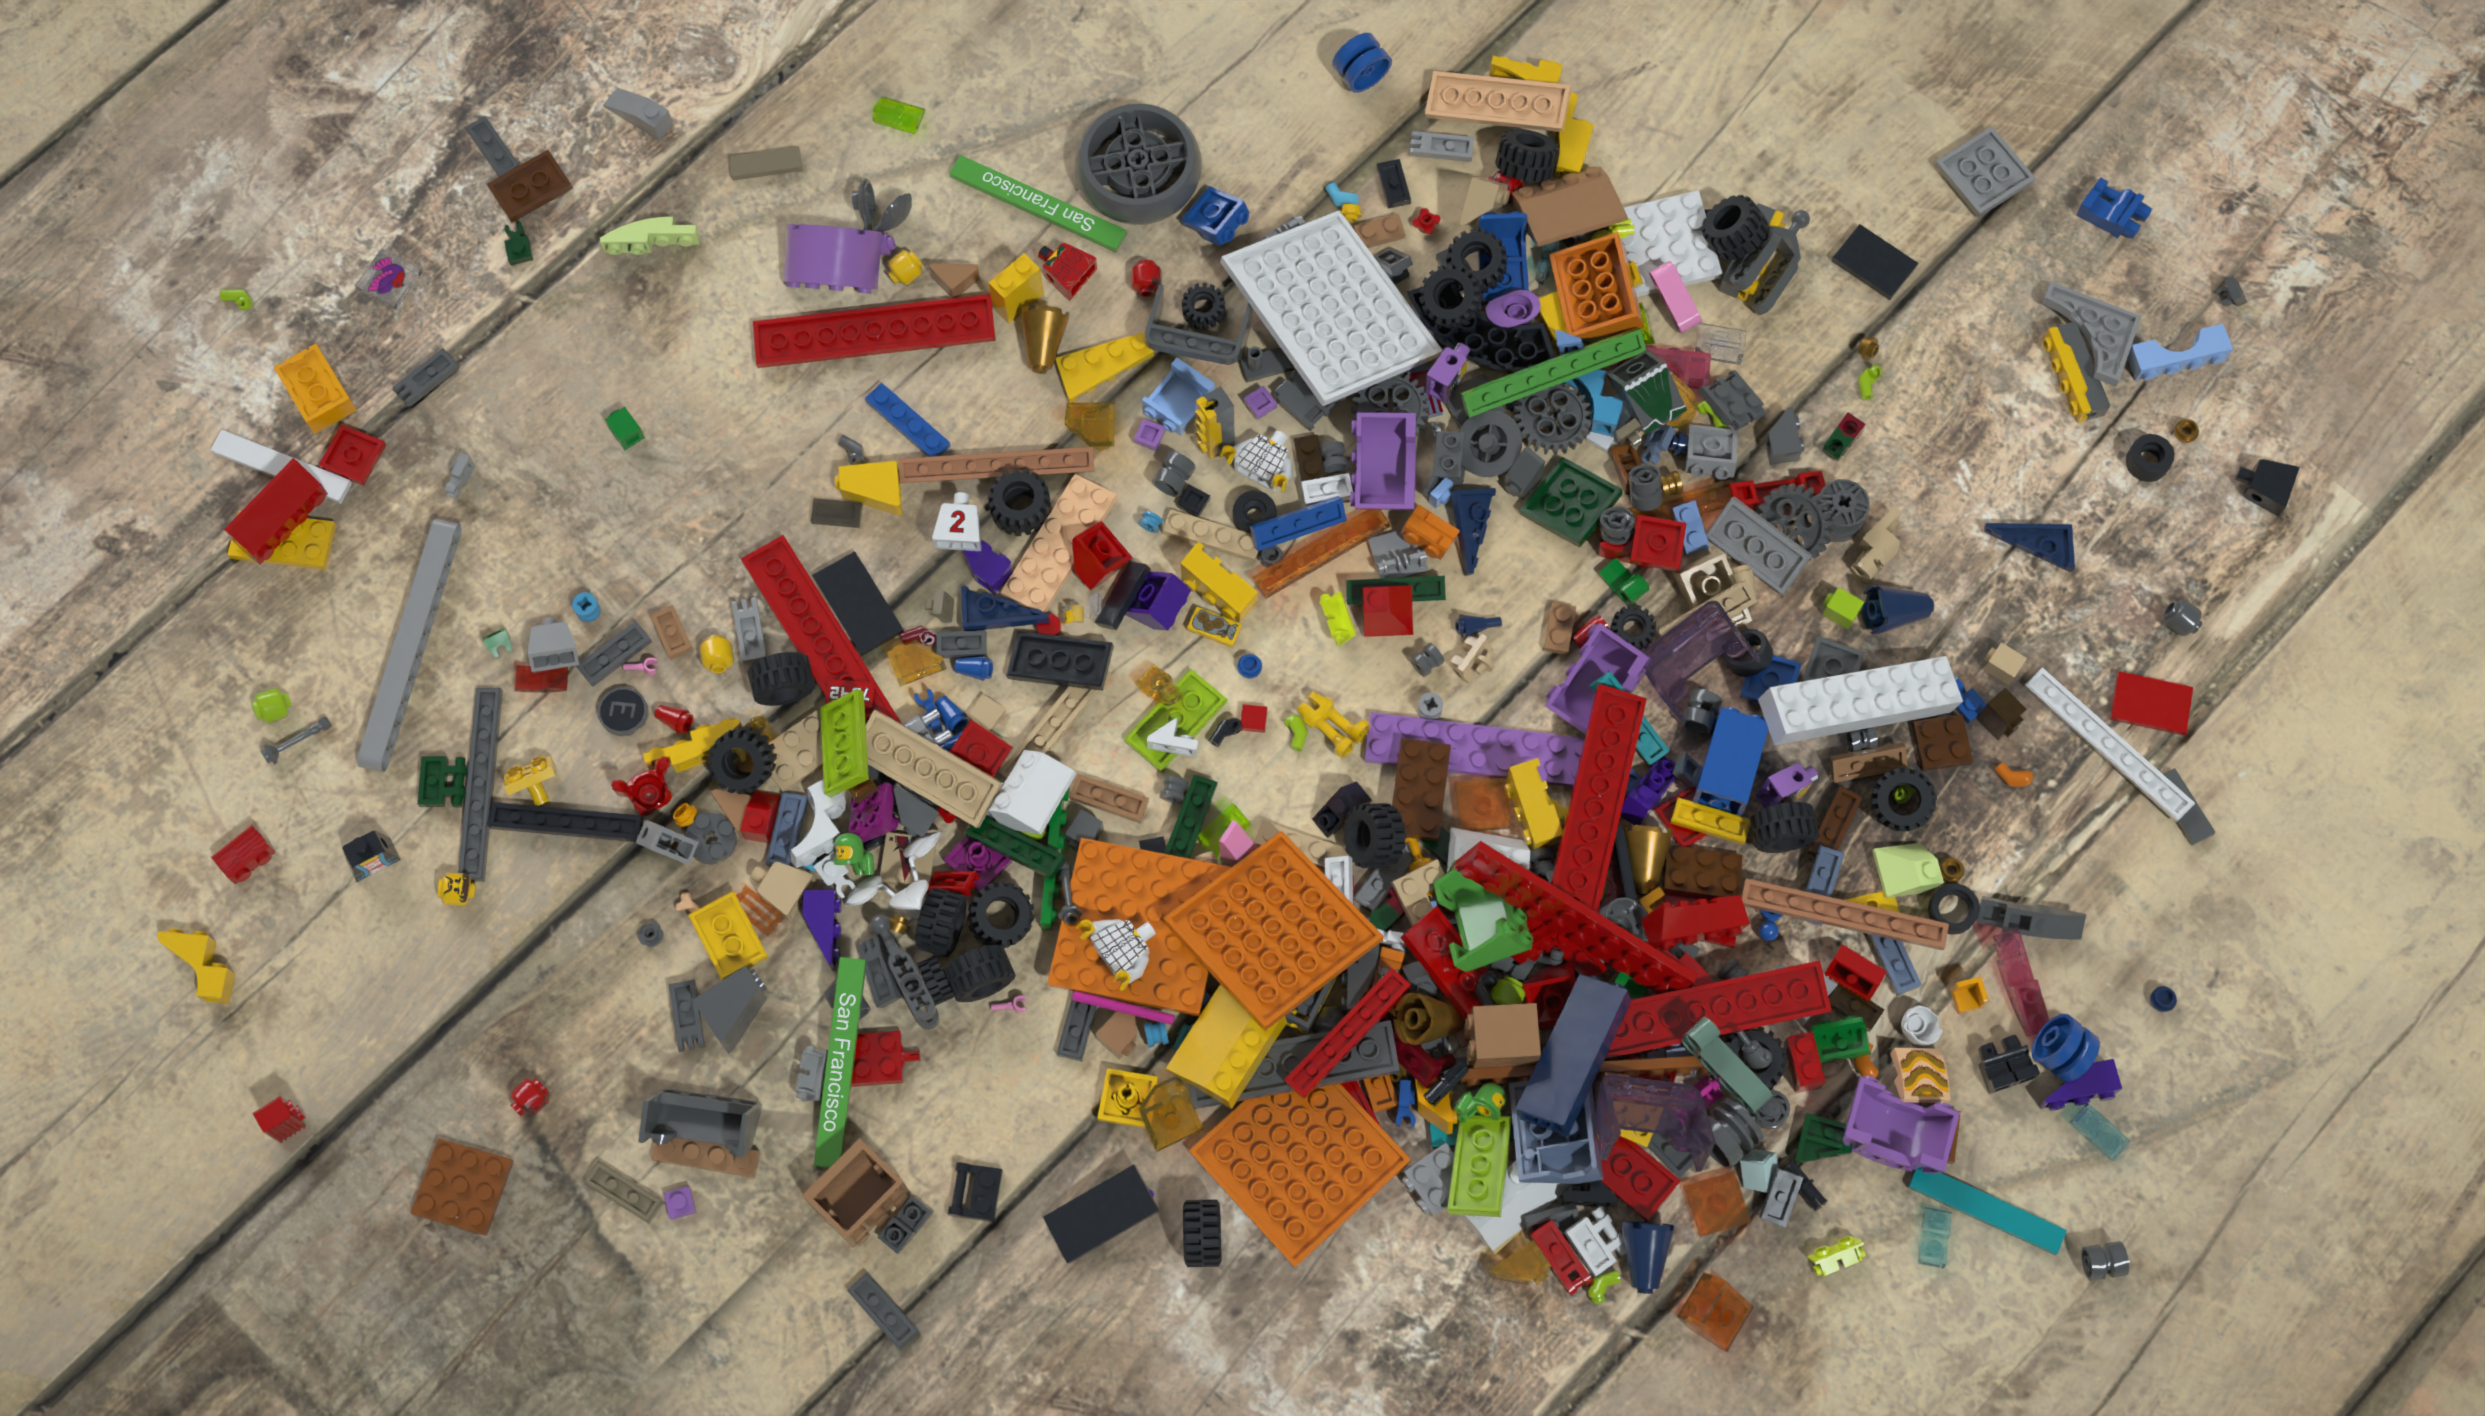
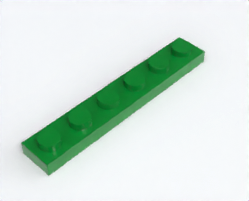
M1070 787L1050 818L1047 847L1057 852L1060 849L1064 850L1065 834H1061L1062 825L1067 824V810H1063L1064 801H1069ZM1058 870L1053 880L1047 877L1044 878L1040 920L1042 930L1052 931L1053 923L1058 921V908L1054 907L1055 898H1060L1061 884L1057 883V874H1060V870Z

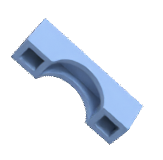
M2224 324L2200 329L2194 338L2193 347L2182 352L2167 350L2159 345L2156 340L2134 344L2131 346L2127 361L2135 381L2141 379L2148 381L2166 373L2167 375H2174L2187 368L2195 370L2201 368L2204 364L2213 363L2216 365L2223 363L2227 360L2233 347Z

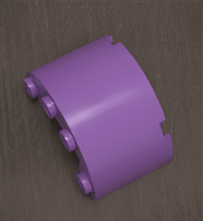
M787 224L783 282H786V287L800 288L801 283H805V288L820 289V284L829 285V290L843 291L844 286L857 288L858 293L871 294V289H878L882 232L832 226Z
M1357 412V420H1352V435H1356L1357 450H1352V465H1357L1356 474H1352V488H1355V492H1350V506H1355V510H1414L1416 413Z
M1601 623L1598 625L1594 624L1587 633L1589 640L1579 652L1581 658L1577 664L1573 662L1565 673L1568 676L1565 682L1557 687L1554 685L1546 695V698L1549 700L1545 706L1584 734H1586L1595 692L1589 685L1610 670L1623 689L1632 694L1646 672L1643 667L1645 665L1648 666L1651 661L1649 656Z
M1870 1076L1860 1077L1846 1124L1843 1143L1846 1146L1852 1144L1853 1152L1869 1160L1896 1169L1912 1172V1169L1923 1168L1922 1172L1925 1174L1945 1172L1960 1112L1953 1110L1951 1105L1942 1102L1935 1103L1928 1108L1919 1106V1103L1902 1102L1901 1099L1894 1097V1093L1885 1090V1085L1878 1083L1876 1078Z

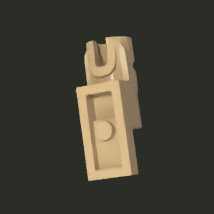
M1895 506L1860 541L1858 548L1862 552L1852 564L1851 570L1864 583H1869L1876 576V573L1882 570L1897 555L1900 541L1892 532L1900 525L1898 519L1902 512Z

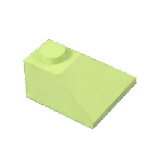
M1920 843L1875 848L1872 850L1885 898L1929 893L1944 883L1937 858Z

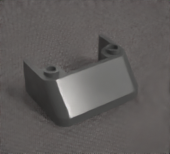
M1159 284L1144 334V342L1148 348L1223 365L1234 364L1243 357L1252 326V307L1249 303L1238 340H1229L1171 328L1159 324L1164 307V285Z
M660 1089L643 1101L638 1142L644 1143L651 1138L653 1143L668 1144V1140L681 1138L725 1145L726 1149L730 1150V1154L742 1158L751 1151L761 1115L762 1103L676 1089Z

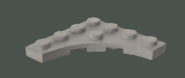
M2050 282L2042 304L2058 311L2070 321H2076L2078 328L2085 335L2093 350L2095 358L2093 378L2117 386L2142 316Z

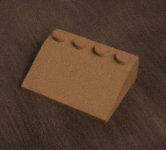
M1590 167L1586 171L1577 174H1566L1563 178L1546 180L1539 185L1522 187L1518 191L1511 193L1514 211L1527 214L1526 232L1537 247L1628 220L1609 176L1601 167Z

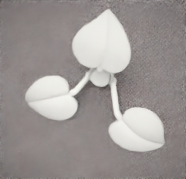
M941 831L927 833L923 838L919 836L905 848L903 855L905 858H909L915 881L907 888L895 894L887 886L881 884L883 881L881 876L869 877L857 884L855 890H851L844 905L847 907V905L863 904L870 900L878 890H884L892 897L890 900L891 907L907 909L914 919H918L929 883L926 880H919L914 862L916 857L919 858L927 854L943 833Z

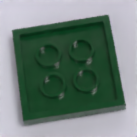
M1562 457L1522 506L1520 514L1580 548L1599 525L1601 514L1606 509L1615 505L1623 495L1622 488Z

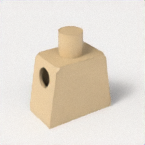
M774 862L769 871L756 866L750 876V879L760 884L756 891L759 897L789 922L793 920L803 904L804 890H812L816 883L811 873L780 862Z

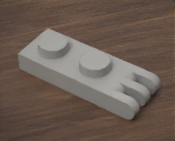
M1419 131L1411 132V139L1413 140L1410 141V147H1412L1409 149L1410 156L1472 162L1474 137Z
M751 597L753 607H748L747 599H741L743 609H739L737 601H732L743 665L754 663L767 657L757 597Z

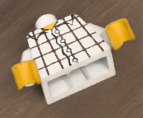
M1276 430L1271 439L1259 434L1255 439L1250 438L1233 447L1225 445L1220 452L1219 457H1227L1226 463L1229 465L1235 459L1234 471L1273 493L1277 486L1282 488L1281 492H1285L1286 485L1292 479V460L1289 458V450L1283 447L1288 437L1281 431Z
M1120 919L1094 922L1082 920L1076 926V929L1082 928L1085 930L1080 936L1082 940H1085L1090 934L1093 935L1090 937L1091 944L1113 973L1114 978L1112 982H1122L1119 988L1121 991H1124L1128 984L1143 976L1149 962L1148 955L1150 954L1145 941L1156 935L1148 921L1137 929L1133 927L1129 920L1122 921Z

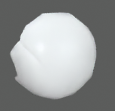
M1919 1005L1908 1009L1901 1021L1903 1035L1913 1044L1921 1046L1933 1044L1939 1040L1943 1033V1030L1939 1027V1016L1928 1007Z

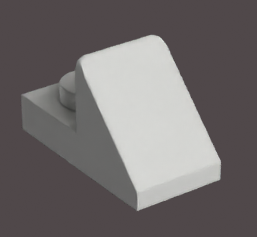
M1178 718L1173 719L1147 738V747L1150 750L1197 758L1199 750L1198 740H1194L1192 736L1188 735L1176 737Z

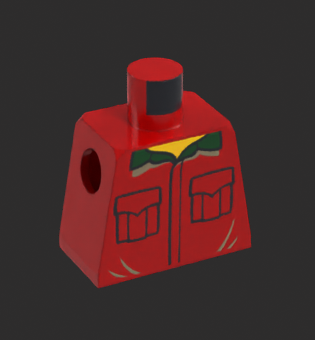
M1061 243L1055 251L1045 245L1038 253V258L1045 262L1042 266L1044 277L1069 301L1098 269L1096 257L1067 243Z

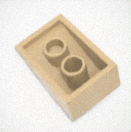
M1717 551L1681 567L1679 572H1672L1690 610L1737 583L1725 553ZM1748 608L1703 633L1706 640L1715 639L1753 621Z

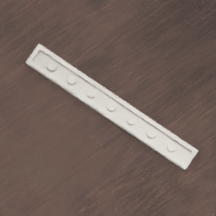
M2041 668L2025 684L2024 687L2176 823L2195 805L2194 801L2044 668Z

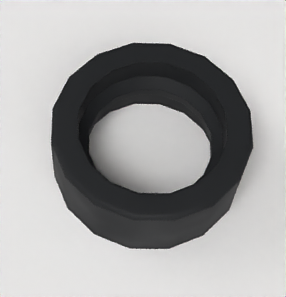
M1746 629L1737 632L1727 640L1723 648V658L1733 674L1739 677H1750L1759 674L1768 667L1773 658V648L1763 632L1757 629ZM1754 645L1760 646L1758 652L1749 659L1736 660L1737 655L1745 648Z
M1957 883L1946 884L1939 888L1930 899L1928 905L1929 919L1948 923L1947 934L1950 935L1961 934L1969 930L1977 920L1980 911L1979 900L1975 893L1968 887ZM1948 895H1955L1963 899L1969 909L1967 918L1960 923H1952L1944 919L1939 912V904L1942 898Z

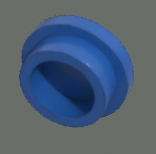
M1244 655L1238 661V672L1244 678H1255L1262 671V662L1256 655Z

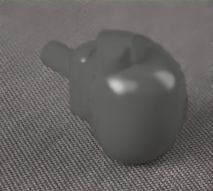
M1739 1030L1737 1035L1744 1043L1742 1051L1746 1063L1753 1069L1769 1066L1772 1062V1053L1766 1048L1761 1047L1757 1040L1750 1041L1743 1030Z

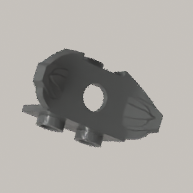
M1436 422L1431 424L1432 432L1436 438L1433 473L1423 490V494L1426 497L1430 496V493L1444 478L1451 480L1455 486L1464 482L1465 468L1462 465L1465 432L1441 431Z

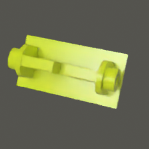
M1339 591L1331 597L1329 594L1321 595L1319 604L1322 606L1325 616L1328 617L1327 623L1331 632L1330 636L1335 640L1337 646H1340L1356 636L1342 592Z
M1847 1236L1839 1239L1838 1244L1831 1247L1822 1246L1815 1249L1814 1254L1807 1256V1259L1816 1264L1813 1266L1816 1276L1821 1275L1824 1277L1840 1270L1837 1260L1841 1259L1843 1267L1846 1268L1861 1262L1862 1258L1866 1257L1864 1249L1860 1247L1864 1245L1861 1240L1856 1237Z

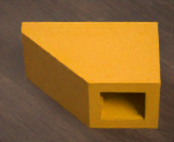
M1415 1078V1098L1418 1114L1444 1133L1452 1134L1453 1124H1457V1113L1454 1108H1451L1450 1101L1454 1100V1093L1450 1091L1436 1107H1433L1423 1097L1430 1088L1426 1089Z

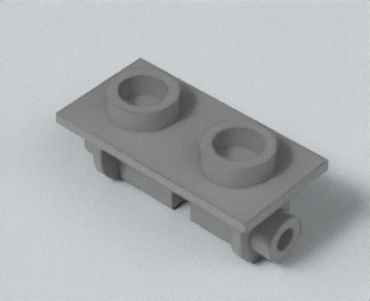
M806 1046V1049L802 1051L800 1069L806 1070L807 1074L798 1073L794 1092L797 1093L796 1098L802 1099L803 1102L819 1101L827 1063V1049L816 1050L815 1047Z

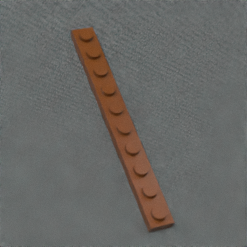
M1694 1056L1603 1061L1596 1079L1603 1071L1627 1074L1629 1079L1638 1078V1074H1648L1649 1077L1655 1078L1663 1077L1664 1073L1674 1072L1675 1076L1690 1075V1071H1700L1702 1075H1709L1711 1073ZM1536 1065L1469 1069L1468 1073L1460 1080V1084H1466L1468 1088L1481 1087L1482 1083L1487 1082L1505 1086L1508 1085V1081H1527L1530 1079Z

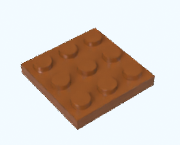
M438 1138L411 1214L487 1236L514 1161L506 1157Z

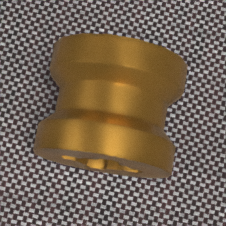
M1673 471L1667 476L1661 474L1662 499L1669 498L1670 494H1683L1682 481L1677 471Z

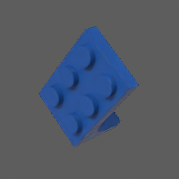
M1514 211L1508 214H1497L1489 212L1479 217L1477 232H1480L1482 228L1486 229V234L1490 232L1495 233V238L1499 237L1502 240V246H1505L1507 255V272L1503 275V281L1501 283L1497 282V288L1494 290L1491 287L1488 288V293L1483 294V291H1481L1484 296V301H1481V305H1488L1493 299L1516 290L1529 291L1526 257V213ZM1478 252L1479 270H1482L1490 264L1491 259L1488 255Z

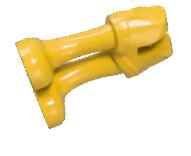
M1312 691L1307 696V699L1317 710H1314L1305 702H1302L1296 709L1303 717L1304 723L1312 729L1317 727L1334 743L1335 754L1343 759L1353 751L1355 743L1359 744L1364 739L1371 724L1366 720H1361L1356 724L1350 722L1334 708L1335 703L1329 697ZM1326 720H1331L1349 737L1342 736Z

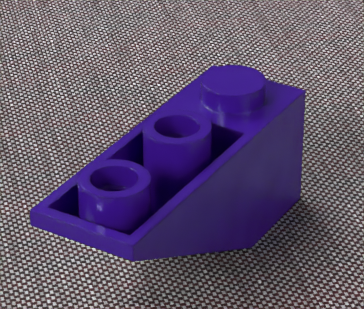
M981 540V551L961 550L975 581L993 595L999 591L1013 573L1011 561L1005 555H997L993 552L992 547L984 540Z
M1665 756L1658 759L1628 794L1623 803L1620 816L1631 824L1640 826L1677 777L1673 775L1675 763Z
M804 890L803 916L831 970L836 971V963H839L840 947H836V938L841 937V924L837 922V913H841L842 910L841 898H838L835 890Z
M2114 1059L2094 1062L2083 1075L2073 1081L2064 1083L2039 1105L2040 1109L2049 1107V1111H2055L2065 1108L2064 1104L2074 1102L2075 1106H2081L2090 1103V1099L2099 1098L2100 1101L2116 1098L2115 1095L2122 1090Z

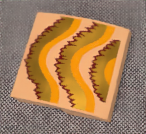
M1894 1048L1890 1055L1898 1073L1894 1083L1902 1102L1949 1103V1080L1940 1049Z

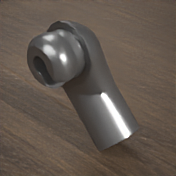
M845 435L841 436L838 446L849 452L848 462L851 465L863 464L865 460L863 446Z

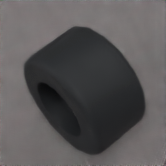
M2146 434L2134 441L2126 454V465L2128 471L2135 478L2146 482L2158 481L2170 469L2174 462L2175 453L2167 439L2156 434ZM2150 452L2158 458L2159 463L2150 464L2146 462L2141 453Z

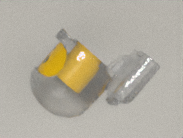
M1091 593L1086 606L1061 607V611L1065 613L1064 630L1068 634L1082 636L1090 630L1091 616L1096 619L1102 612V593Z

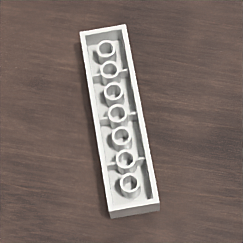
M1947 656L1770 687L1758 699L1774 745L1947 714L1963 702Z

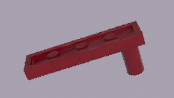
M1386 1013L1379 1022L1391 1020L1398 1062L1426 1089L1431 1088L1435 1084L1439 1073L1449 1070L1456 1063L1454 1055L1448 1053L1433 1059L1420 1045H1411L1403 1042L1396 1033L1394 1020Z

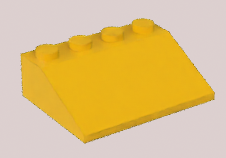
M1220 984L1165 1069L1232 1109L1286 1025V1017L1284 1016L1264 1031Z

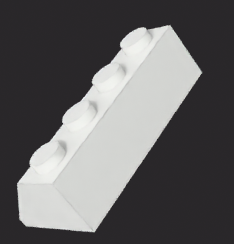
M1516 1160L1507 1168L1501 1217L1459 1215V1217L1485 1246L1496 1255L1526 1227L1524 1216L1544 1211L1572 1184L1519 1182Z

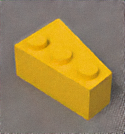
M1198 541L1180 563L1182 582L1191 589V592L1196 591L1202 595V599L1211 606L1215 604L1222 609L1221 612L1231 620L1236 619L1238 622H1241L1258 601V591L1237 573L1233 572L1231 574L1220 566L1222 561L1217 556L1214 559L1208 556L1202 550L1204 545Z
M1538 758L1509 767L1507 782L1504 785L1508 799H1513L1515 804L1513 808L1517 822H1522L1525 829L1522 831L1525 843L1527 845L1531 844L1533 850L1560 843L1563 832L1554 803L1551 804L1546 792L1548 785L1546 781H1542L1538 772V766H1540Z

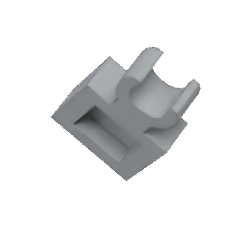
M460 453L458 459L452 463L450 473L452 478L444 490L448 492L447 495L457 498L459 496L462 485H466L476 466L469 455Z

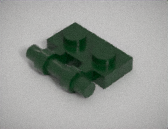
M421 756L417 803L419 807H445L446 797L452 798V807H462L463 798L466 796V789L464 788V777L467 776L468 768L465 767L466 758L456 757L455 766H448L449 759L447 756ZM448 776H454L453 787H447Z

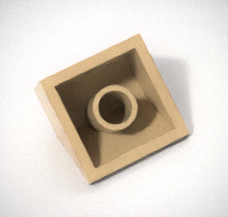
M1472 177L1459 224L1474 225L1479 222L1481 215L1500 210L1503 204H1507L1510 191L1507 190L1508 185L1482 177Z

